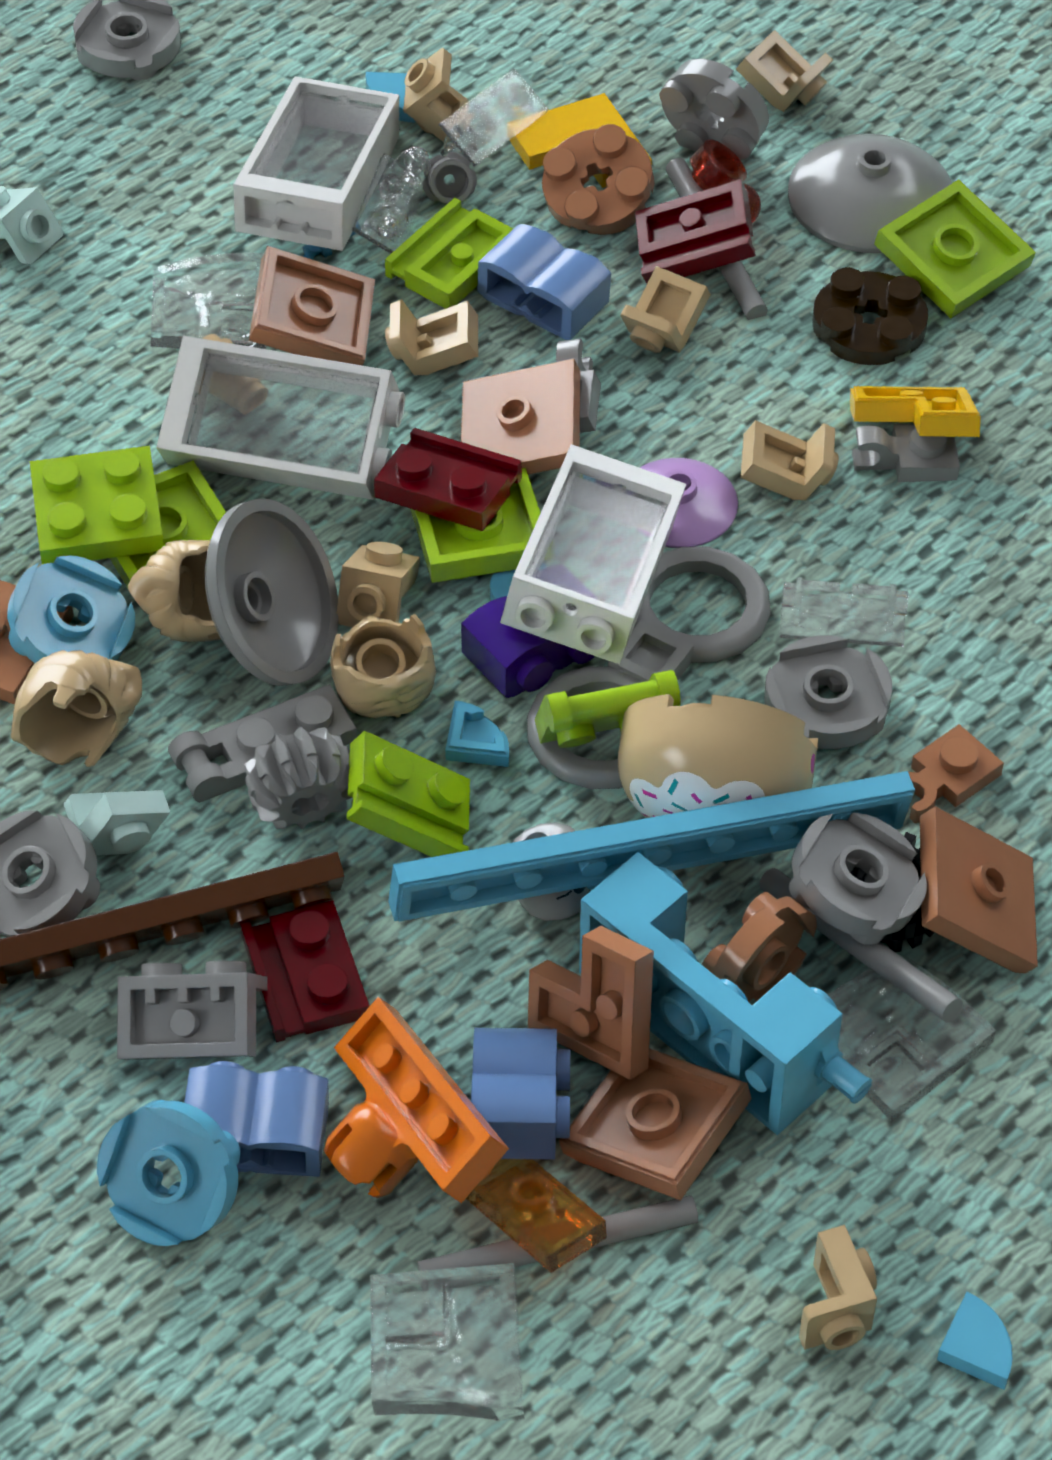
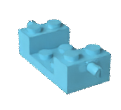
M637 852L600 884L587 887L590 892L581 899L579 973L581 974L582 936L599 926H603L653 950L650 1031L687 1062L748 1083L752 1099L745 1109L777 1136L832 1085L848 1097L853 1104L858 1103L868 1093L872 1086V1079L866 1077L842 1058L843 1054L839 1051L838 1043L843 1013L837 1009L833 1000L824 991L817 987H808L789 972L757 1002L751 1005L745 994L736 984L728 979L720 980L697 961L690 948L684 944L688 891L672 871L665 867L655 866Z

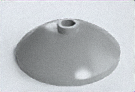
M853 134L825 142L805 154L795 165L790 175L788 199L797 220L817 238L846 250L863 253H882L874 245L878 230L952 184V181L944 167L933 156L908 141L882 134Z
M263 498L253 499L232 507L223 515L213 532L205 562V590L216 630L232 656L258 679L277 686H289L305 682L316 676L328 662L338 631L339 617L336 613L338 603L337 589L326 553L315 533L301 516L278 501Z

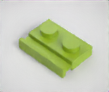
M454 197L385 259V276L390 279L397 276L405 280V287L445 309L457 305L477 287L478 262L509 234L513 228L476 208L472 211L462 208L461 200Z
M364 731L350 743L348 796L353 798V807L347 811V820L430 857L469 850V846L463 844V835L469 831V778L367 731Z

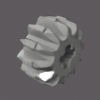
M299 727L291 735L283 736L276 734L275 742L259 745L255 748V757L244 765L247 775L245 781L252 806L258 812L261 821L273 822L276 829H285L292 824H297L301 829H304L309 822L318 820L325 823L328 814L331 812H342L347 808L346 800L352 798L348 796L350 750L344 745L341 736L330 735L326 727L317 728L310 733H307L303 727Z

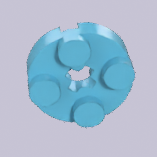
M68 555L56 557L54 563L43 564L37 567L39 564L37 563L23 573L10 597L7 609V619L11 629L9 632V642L15 652L22 656H27L34 663L43 657L61 650L67 652L81 650L86 654L93 652L115 661L120 658L133 635L135 612L132 602L129 607L127 606L124 596L119 591L122 584L111 571L92 560ZM68 606L75 607L79 610L78 619L86 623V625H68L59 617L57 611L64 612Z
M155 1100L127 1115L110 1128L99 1150L97 1175L100 1187L107 1184L108 1194L115 1204L109 1210L124 1230L137 1239L157 1246L178 1245L182 1241L196 1239L221 1223L227 1216L237 1194L239 1178L237 1164L241 1153L239 1144L234 1136L222 1130L218 1123L202 1110L179 1101ZM168 1158L171 1159L180 1171L181 1182H176L169 1189L165 1188L161 1184L163 1173L154 1167L155 1160L163 1162Z

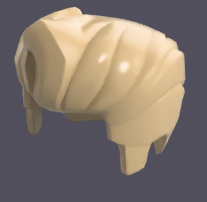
M210 540L167 542L155 555L150 557L146 566H142L132 576L128 584L131 596L141 609L149 615L148 618L153 627L160 629V634L169 637L170 640L180 642L221 640L211 617L205 590V562Z
M416 614L411 615L410 619L406 618L402 623L393 622L390 619L367 616V618H363L343 636H341V633L335 636L330 659L332 677L340 700L352 713L374 719L386 716L400 717L401 714L409 713L418 708L429 697L435 681L436 667L430 638L425 631L424 624Z
M61 650L41 658L34 663L18 691L14 704L11 739L26 746L33 754L40 755L48 761L59 765H64L79 757L88 756L84 764L86 767L94 766L118 737L123 727L127 725L129 717L133 715L135 706L142 697V677L139 668L105 658L93 652L86 654L81 650L68 652Z

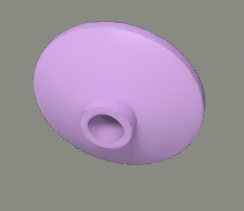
M687 458L660 459L640 467L686 484L673 528L665 547L679 548L703 545L721 536L732 525L738 509L737 494L729 479L716 468ZM622 485L621 490H626V487ZM635 533L636 535H638L646 541H649L650 539L649 537Z

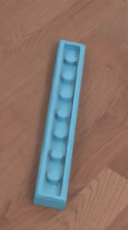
M908 771L397 863L393 864L388 903L394 921L400 922L598 885L637 852L655 866L665 867L670 871L793 849L796 848L806 830L815 820L829 814H833L829 821L835 819L848 820L852 813L867 814L884 821L895 829H900L905 821L915 788Z

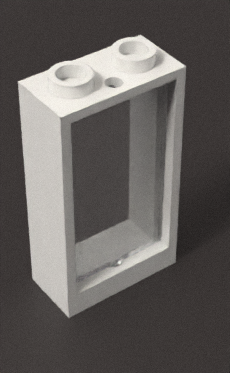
M294 76L233 184L235 231L343 251L399 138V95Z
M183 336L156 449L165 462L170 465L179 466L194 460L199 470L374 500V478L392 457V449L386 448L391 427L398 428L401 424L405 407L404 392H399L391 370Z
M571 444L513 575L500 623L620 665L673 528L686 484Z

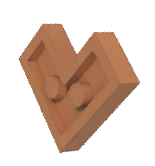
M599 926L582 936L581 976L550 960H546L529 970L528 1028L557 1029V1043L629 1080L648 1070L654 951L603 926Z

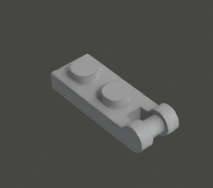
M329 684L202 734L198 731L184 732L171 741L168 746V752L177 769L181 771L186 770L188 774L186 785L195 801L200 803L246 785L245 778L247 775L244 765L255 757L256 747L275 742L276 734L283 736L291 735L299 727H303L307 733L317 728L326 727L330 735L341 736L344 745H347L357 738V728ZM224 755L227 763L218 765L211 763L209 760Z

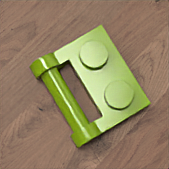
M668 670L653 673L650 679L645 682L570 697L567 696L565 691L544 695L534 719L540 744L557 740L560 748L576 747L594 741L596 739V732L620 728L621 732L626 709L633 703L645 698L670 694L674 699L673 706H680V689L674 671Z

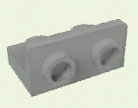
M245 961L206 962V974H182V964L179 963L141 964V976L118 977L117 1059L256 1057V991H267V977L246 972Z

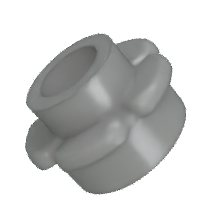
M450 152L447 156L436 155L431 158L424 168L426 179L422 183L427 197L434 202L440 201L441 203L448 204L454 197L462 202L472 194L476 187L477 178L475 171L469 168V160L456 152ZM448 174L454 177V181L450 185L444 182V177Z

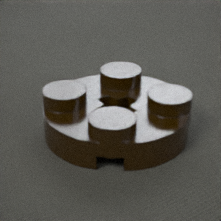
M844 267L832 273L830 283L823 287L816 296L812 326L818 339L821 337L823 342L831 347L830 351L839 358L863 365H884L894 362L896 356L903 355L910 349L911 354L919 348L926 334L928 308L921 297V285L912 277H896L873 271L860 272L854 268ZM873 312L880 317H877L874 323H865L861 314Z

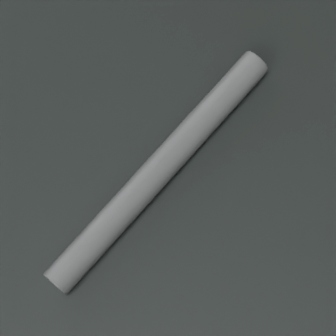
M675 158L667 164L666 172L680 198L702 191L684 159ZM737 261L720 266L719 269L747 320L766 316L768 309L742 262Z
M771 868L763 874L759 884L762 891L769 892L777 899L785 896L793 898L789 890L791 878L776 868ZM806 908L816 917V930L946 1023L952 1022L958 1017L963 1007V1002L960 998L881 942L874 945L859 943L850 934L829 925L810 908Z
M692 1195L683 1197L681 1201L673 1199L417 1261L418 1272L423 1289L425 1290L698 1223V1212Z

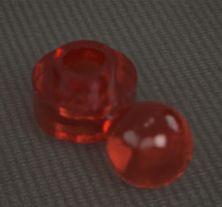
M706 140L690 158L693 168L692 177L703 190L740 179L743 182L747 178V172L741 160L728 147L716 140ZM743 183L748 192L751 221L753 223L759 216L761 200L753 187Z

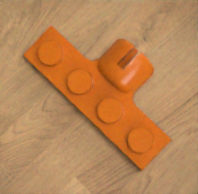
M380 997L376 998L335 1045L334 1049L365 1088L366 1099L364 1102L355 1105L327 1137L324 1152L335 1169L354 1185L360 1183L370 1184L373 1181L374 1185L369 1189V1195L380 1198L390 1194L419 1159L439 1187L462 1203L475 1187L491 1173L496 1163L509 1150L507 1145L400 1013Z

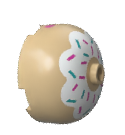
M670 694L639 700L630 705L624 713L618 751V772L628 799L645 818L812 788L818 738H807L804 735L805 722L780 709L754 701L720 695H712L711 704L690 703L683 706H673L674 699Z

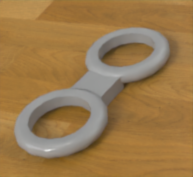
M708 546L679 547L664 552L620 665L608 661V666L583 667L555 678L537 694L527 715L528 743L540 764L562 781L588 789L622 788L618 772V759L591 760L577 756L567 748H560L557 740L540 744L534 719L544 695L565 691L567 696L570 697L645 682L650 679L653 673L668 670L674 671L678 681L691 663H716L743 653L761 637L771 615L769 590L756 569L732 553ZM635 572V574H634V576H633V578H632V580H631V582H630V584H629V586H628V588H627V590H626L625 600H626L627 595H628V593H629V590H630V588H631V585H632V582H633L634 577H635V575H636V572ZM685 572H706L723 577L737 587L745 600V610L741 618L726 630L712 635H689L672 630L658 620L650 607V599L655 588L670 577Z

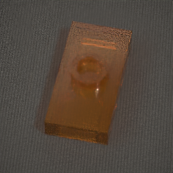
M500 1159L491 1173L466 1198L467 1201L550 1273L607 1239L606 1220L533 1159Z

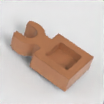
M958 724L913 755L911 768L915 772L908 773L915 788L914 795H917L921 800L911 806L910 819L914 823H919L920 816L935 807L936 800L942 796L954 807H957L1001 776L1004 763Z

